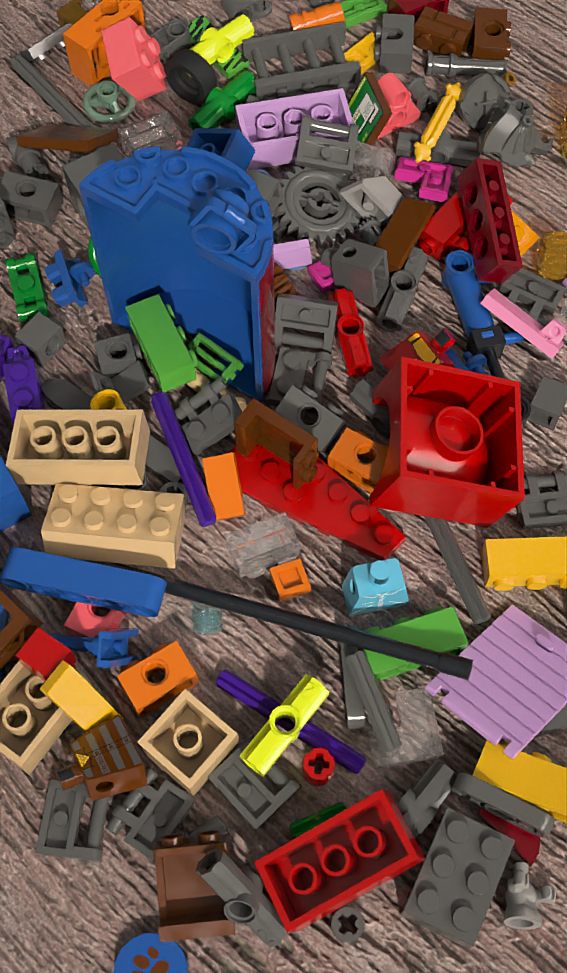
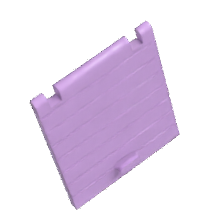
M512 604L459 654L461 657L474 660L469 680L439 673L425 687V690L433 697L440 690L447 695L441 703L494 746L502 739L505 740L508 745L503 753L513 760L567 704V644Z

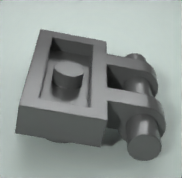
M521 268L502 283L499 292L507 295L508 299L515 305L517 301L532 306L531 311L520 306L518 307L542 326H546L550 320L540 316L541 312L543 311L553 316L567 288Z
M222 377L217 378L213 382L208 381L201 386L200 392L191 398L186 397L180 402V406L174 410L178 421H181L186 416L190 420L181 427V430L194 454L200 455L234 431V421L242 413L235 396L228 393L221 397L219 392L227 387V383ZM209 400L211 406L200 413L198 408Z
M560 470L552 471L551 475L544 476L525 474L524 490L527 495L517 505L522 529L567 525V473ZM553 487L555 492L540 493L539 489Z
M147 767L145 772L148 785L131 790L122 804H117L112 810L111 814L113 817L105 828L114 835L118 834L124 824L132 828L124 841L155 862L153 857L154 842L161 841L160 837L164 835L174 834L196 801L167 779H165L158 791L152 788L151 785L158 774ZM145 797L150 800V803L141 816L137 818L132 812L141 799Z

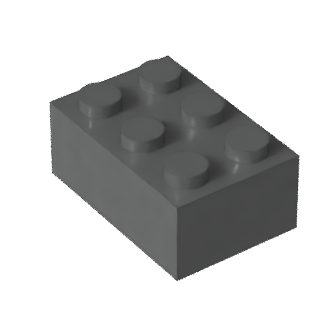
M447 807L439 820L424 856L426 860L422 861L400 916L465 949L474 947L515 840Z

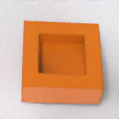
M300 558L269 568V573L280 602L311 592V585Z

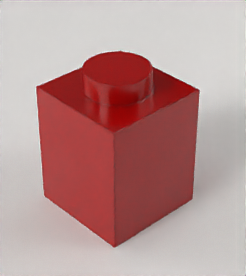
M39 627L15 655L24 667L44 681L49 678L62 660L70 664L74 669L77 661L69 648Z

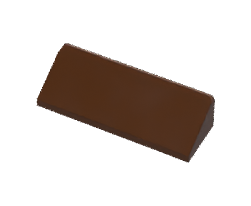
M404 198L400 202L375 244V247L387 250L389 272L402 268L436 208L434 204L410 198Z

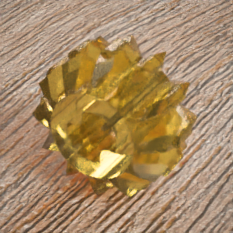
M559 230L545 232L539 241V248L537 249L536 269L538 274L548 280L566 279L567 233Z

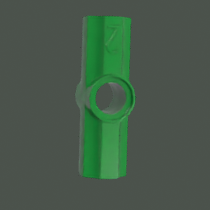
M245 70L240 72L225 87L220 88L218 86L213 88L207 96L206 104L188 119V125L192 131L195 128L216 129L225 120L228 122L233 121L236 118L235 105H242L249 95L254 94L255 78L253 74Z

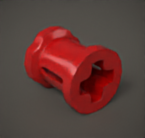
M314 748L305 755L303 760V776L310 785L323 786L332 779L335 762L329 751L323 748ZM317 760L323 761L322 765L324 768L321 774H315L314 767H312Z

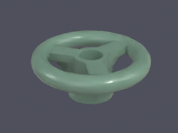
M104 80L95 83L86 91L83 97V108L86 114L93 120L102 123H115L125 119L132 113L136 105V98L114 80ZM122 91L128 97V103L123 110L117 104V98ZM103 106L106 109H110L113 114H100L92 107Z

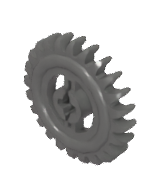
M294 166L292 172H285L283 179H279L284 195L274 213L275 218L283 216L279 227L289 224L287 236L297 231L296 240H301L306 236L309 240V246H311L314 239H317L319 249L323 247L325 239L329 242L330 248L334 246L336 238L339 239L340 244H343L346 234L348 238H352L354 230H357L360 221L363 219L339 194L340 189L355 182L349 183L350 176L347 174L341 176L340 173L304 166L301 169L299 166ZM321 187L313 189L310 193L303 192L307 188ZM328 191H330L336 197L337 201L333 200L331 194ZM328 213L335 214L332 218L326 219Z

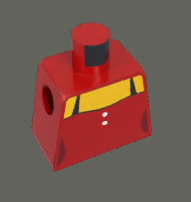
M445 328L434 338L428 333L416 331L383 354L379 359L388 371L391 370L401 356L454 368V363L445 352L456 342V339Z

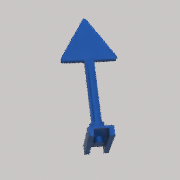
M0 604L1 632L9 623V612ZM137 628L99 631V635H95L94 638L49 634L70 650L92 652L94 656H97L96 667L112 668L127 665L137 660V656L128 655L129 637L138 636L139 629ZM5 667L0 671V677L5 676Z

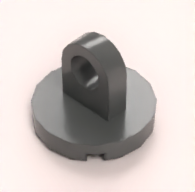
M481 73L472 77L464 85L458 100L459 115L464 123L476 130H481L485 128L496 106L506 110L508 105L504 103V100L506 98L509 99V95L511 96L510 88L506 81L493 73Z

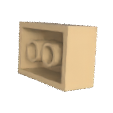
M18 661L0 684V754L30 775L72 719L40 690L45 681ZM81 675L91 685L90 681Z

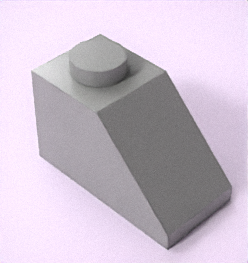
M386 176L359 180L340 189L339 193L365 220H370L373 217V219L375 218L380 221L381 226L390 221L400 204L402 195Z

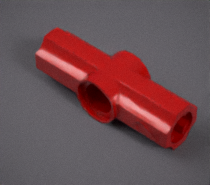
M346 288L338 289L328 295V301L339 302L335 325L336 343L341 349L347 376H353L354 378L364 377L373 371V363L364 335V322L359 316L353 291H348Z

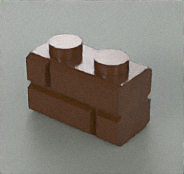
M425 6L414 26L413 45L418 46L422 50H429L441 55L449 56L450 53H455L458 57L463 58L465 51L471 43L475 23Z

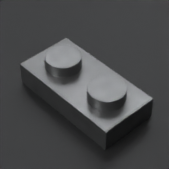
M67 23L20 54L28 61L33 59L36 63L42 61L50 55L47 50L53 46L57 50L65 46L63 33L72 25Z

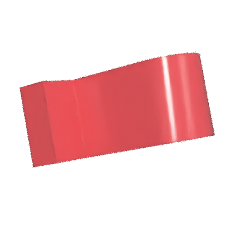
M387 73L378 80V84L393 114L377 139L420 119L421 112L411 101V93L394 73Z

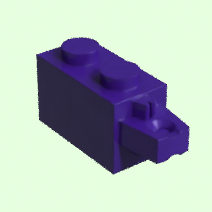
M26 345L9 348L8 362L3 364L10 416L14 424L17 410L46 409L40 375L34 359H31Z

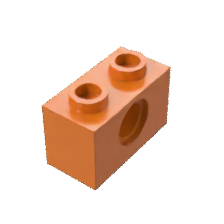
M346 427L328 455L327 465L341 478L372 493L382 474L389 446L380 445L371 440L364 432L353 431ZM369 458L373 462L362 463L361 461H359V459Z
M177 640L171 644L163 643L157 646L151 652V656L142 661L134 660L130 662L117 675L121 686L140 718L178 697L184 689L188 691L199 684L198 676ZM154 671L166 673L164 679L158 683H152L148 681V678Z

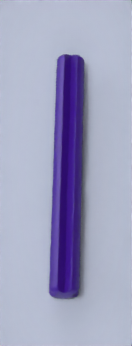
M165 392L155 393L151 396L152 406L199 524L202 527L213 525L216 523L217 516L169 398Z
M224 669L217 677V687L267 719L270 718L272 711L281 705L280 702L227 669ZM281 718L276 722L278 726L286 731H291L295 726L294 722L289 718ZM310 721L301 729L298 736L300 740L313 748L328 750L335 762L354 774H358L366 763L364 755Z

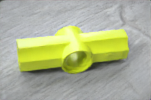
M243 14L219 30L215 27L208 28L202 34L200 42L189 50L200 54L210 65L215 61L225 63L233 55L234 49L242 44V40L249 39L254 35V27L250 23V19Z
M305 674L283 703L272 711L269 720L240 754V758L253 771L264 777L289 744L298 738L301 729L328 697L329 691L317 679ZM281 718H289L294 722L295 726L291 731L282 732L277 729L275 724Z

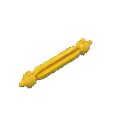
M460 82L453 85L450 83L445 85L446 96L439 102L423 132L421 143L418 141L414 143L416 163L422 160L427 162L431 160V148L437 143L455 108V103H458L460 92L462 91Z

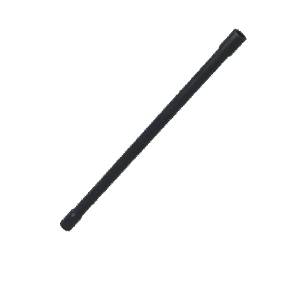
M87 561L162 578L167 582L166 594L429 667L440 673L469 680L474 661L472 659L447 652L429 650L124 564Z

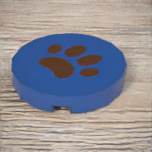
M144 933L132 938L120 950L114 963V973H188L189 969L184 951L175 941L160 942L159 933Z

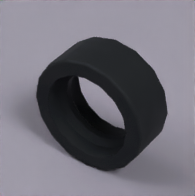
M182 49L178 51L164 68V72L167 75L166 80L178 96L191 104L198 105L203 103L211 90L217 86V77L213 68L207 60L192 50Z

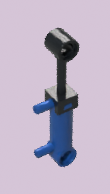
M462 250L453 251L446 258L442 273V283L450 290L468 339L467 351H470L473 356L483 354L487 358V366L491 376L505 379L498 359L501 358L505 345L522 342L524 337L516 331L503 333L500 325L495 326L490 311L480 304L484 299L480 285L493 282L478 281L477 274L473 270L475 263L471 254ZM521 396L522 430L531 412V405L523 396Z

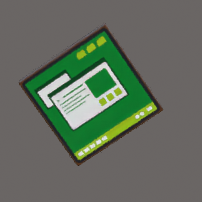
M365 72L348 101L353 123L359 125L356 146L360 154L369 153L393 114L374 74Z

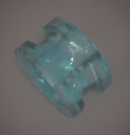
M204 609L194 612L192 619L196 624L193 625V632L203 635L221 632L223 625L219 620L222 618V612L215 609Z

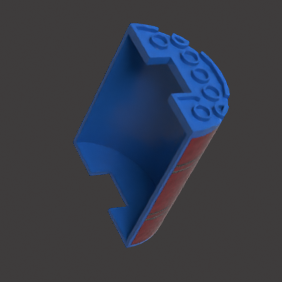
M159 146L146 147L134 150L133 156L118 162H114V159H111L96 168L79 184V189L112 322L133 333L125 307L159 294L164 305L169 303L175 316V321H173L175 327L181 326L183 331L194 337L200 332L241 361L244 367L241 371L238 369L235 371L236 376L233 380L229 378L227 381L228 386L262 403L272 384L275 369L274 241L271 211L267 200H264L256 188V182L244 170L226 158L209 151L182 146V151L161 150ZM223 189L239 195L249 207L248 219L257 225L254 240L237 256L232 253L219 255L204 250L195 243L191 236L192 227L187 224L188 220L202 205L207 192L211 190ZM242 231L240 239L246 234V232ZM223 358L219 360V362L227 368L230 365V363L224 360ZM215 367L213 368L212 371H214L219 376L222 375L221 371H219Z

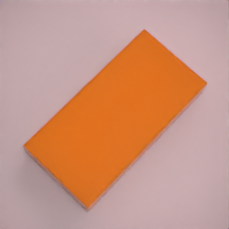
M231 452L203 458L209 499L217 516L216 521L246 516L235 453Z

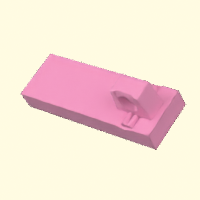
M495 288L480 303L551 359L564 344L562 339L567 332V327L553 318L546 326H542Z

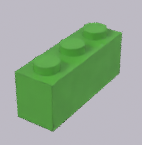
M159 294L126 306L129 325L162 392L196 380L195 367L199 366L193 349L187 350L185 346L187 340L181 326L175 327L173 323L175 316L169 303L164 305Z
M442 606L431 608L424 613V616L412 619L411 616L400 618L393 623V626L385 629L372 627L365 630V632L454 655H459L468 645L467 638L453 606L443 609ZM358 648V651L365 652L377 682L423 667L422 665Z

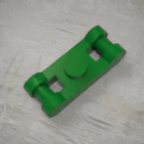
M34 253L25 254L24 258L14 260V257L5 259L20 323L29 321V318L34 317L38 312L46 317L49 316ZM29 269V273L18 275V271Z

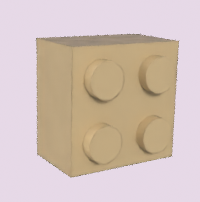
M184 689L137 743L146 756L194 797L206 783L208 776L238 746L239 737L237 732L189 691Z

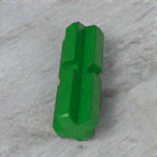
M338 802L318 811L319 813L316 816L311 814L291 823L289 829L293 839L346 810V805L343 802Z

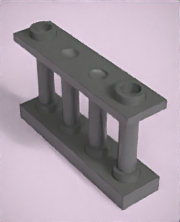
M340 22L242 40L243 55L249 60V63H255L259 79H254V96L259 97L260 101H267L341 88L344 91L356 89L360 82L361 66L359 61H346L342 46H345L346 23ZM331 48L336 65L321 67L316 51ZM306 53L311 69L295 72L290 55ZM280 57L285 74L270 77L265 60Z

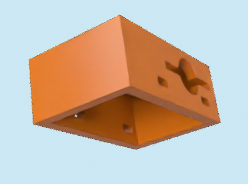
M102 0L63 33L71 73L92 86L97 82L106 80L111 75L102 30L130 17L138 26L142 25L146 31L143 6L140 0Z

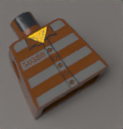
M120 715L109 719L72 741L70 749L74 763L56 770L63 791L83 783L91 800L102 799L148 785L144 763Z

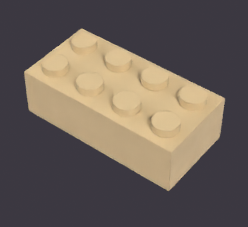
M17 410L6 466L17 484L143 485L150 428L143 410Z
M56 483L41 529L45 553L77 560L176 568L185 523L184 494Z

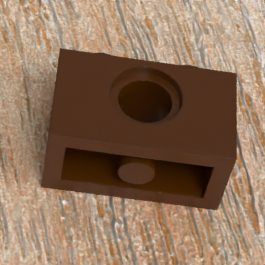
M476 7L473 19L475 24L471 40V58L504 60V57H509L511 50V41L507 40L511 32V21H507V9Z

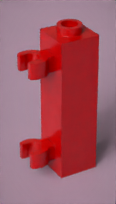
M460 189L430 218L418 239L417 246L425 254L433 256L439 261L449 251L462 250L471 254L468 251L471 248V242L464 237L468 227ZM508 196L509 203L511 205L513 203V199Z

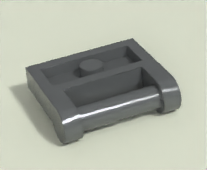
M303 114L295 165L351 175L359 125L350 124L345 126L314 120L312 116ZM314 131L345 137L347 142L309 135V132Z
M279 293L275 314V345L289 344L320 349L322 352L331 354L339 302ZM284 327L324 333V338L284 332Z
M280 347L269 392L268 405L278 406L292 385L301 389L308 366L316 368L311 390L319 395L316 401L323 405L321 397L327 370L332 366L333 356L327 352L310 353ZM315 408L307 410V412L318 413Z
M253 735L208 776V780L248 824L257 831L302 788V785L295 778L291 780L276 763L273 764L266 774L281 790L274 796L240 758V754L255 737Z
M50 780L36 854L101 863L103 851L100 850L108 802L112 801L113 795L94 800L86 848L77 847L76 843L85 797H90L84 784H79L63 791L59 781Z

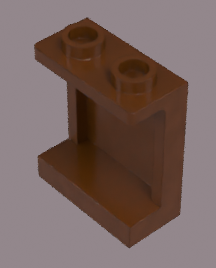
M253 398L234 421L236 451L247 458L257 444L293 466V487L299 490L305 482L309 484L318 471V467H316L319 457L317 452L318 438Z
M218 830L199 832L196 838L183 839L182 834H169L160 837L161 841L154 842L153 857L155 858L160 942L235 935V922L229 920L224 914L225 901L196 872L198 862L203 859L208 851L219 847L229 857L227 834L220 835Z

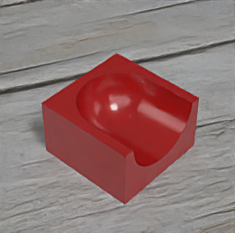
M401 356L372 392L373 404L389 408L390 440L382 474L376 487L370 494V507L488 528L525 499L520 382Z

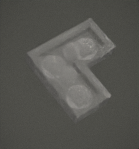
M425 688L395 692L394 697L400 726L395 728L402 746L384 753L375 731H369L367 735L374 769L442 758L444 752L431 694Z

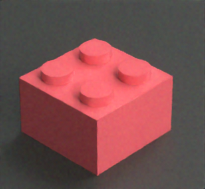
M129 17L102 30L112 80L138 101H142L167 89L164 79L167 75L159 58L161 53L160 45L155 38H151L146 33L142 25L138 26Z

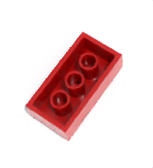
M380 789L254 863L286 932L290 933L299 932L426 859L391 793Z

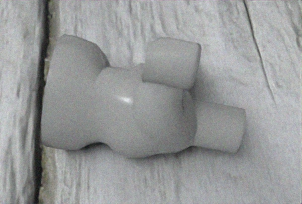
M514 863V877L508 880L505 892L507 907L504 912V924L511 928L523 930L540 928L542 926V917L537 911V903H555V888L552 889L550 885H544L541 887V890L535 889L529 882V865L527 863Z

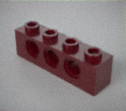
M476 158L457 177L478 281L503 283L523 267L501 161Z

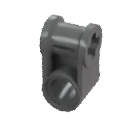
M222 0L221 2L223 10L231 21L244 14L250 19L251 23L260 18L267 17L272 12V4L269 0Z
M173 19L157 31L148 34L151 38H155L160 45L161 53L159 58L164 68L178 51L192 48L189 25L183 19Z

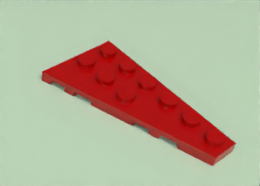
M257 444L247 458L236 451V446L228 452L235 453L242 493L258 500L259 504L301 524L307 523L317 528L318 532L324 535H332L348 543V546L379 561L386 560L405 542L406 536L377 509L370 507V503L319 457L316 463L318 471L309 484L305 482L298 490L293 487V466Z

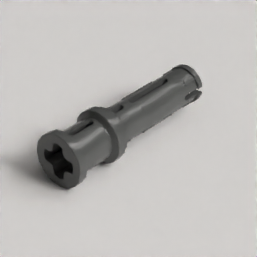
M427 52L425 76L430 77L431 74H441L452 78L456 74L476 76L481 73H493L497 76H502L507 73L508 62L507 60L462 58L455 55V53H450L447 56L433 55V52Z

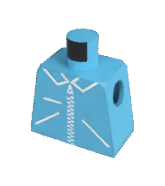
M398 558L356 565L350 569L341 585L349 617L410 604Z

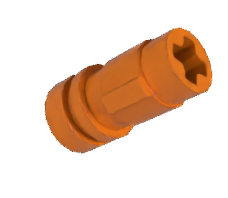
M339 1L314 8L308 12L302 10L299 15L297 12L288 15L292 31L345 22L344 13Z

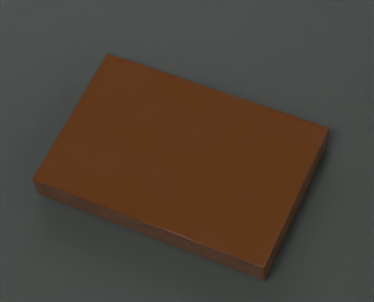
M48 124L16 136L17 144L20 147L90 152L119 139L118 129Z

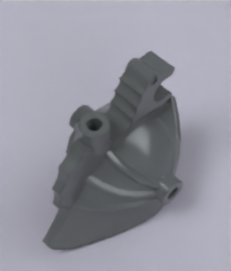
M506 98L504 103L508 105L507 109L496 106L478 138V151L481 155H498L500 161L508 167L518 169L526 165L528 168H531L537 159L530 153L538 154L539 156L546 155L552 151L553 139L550 138L543 142L541 140L542 130L535 129V121L532 120L531 115L525 109L519 112L516 107L517 103Z

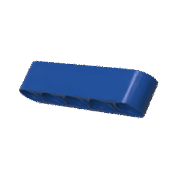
M18 547L10 548L0 576L2 584L14 589L145 617L158 616L167 586L165 580L150 574Z

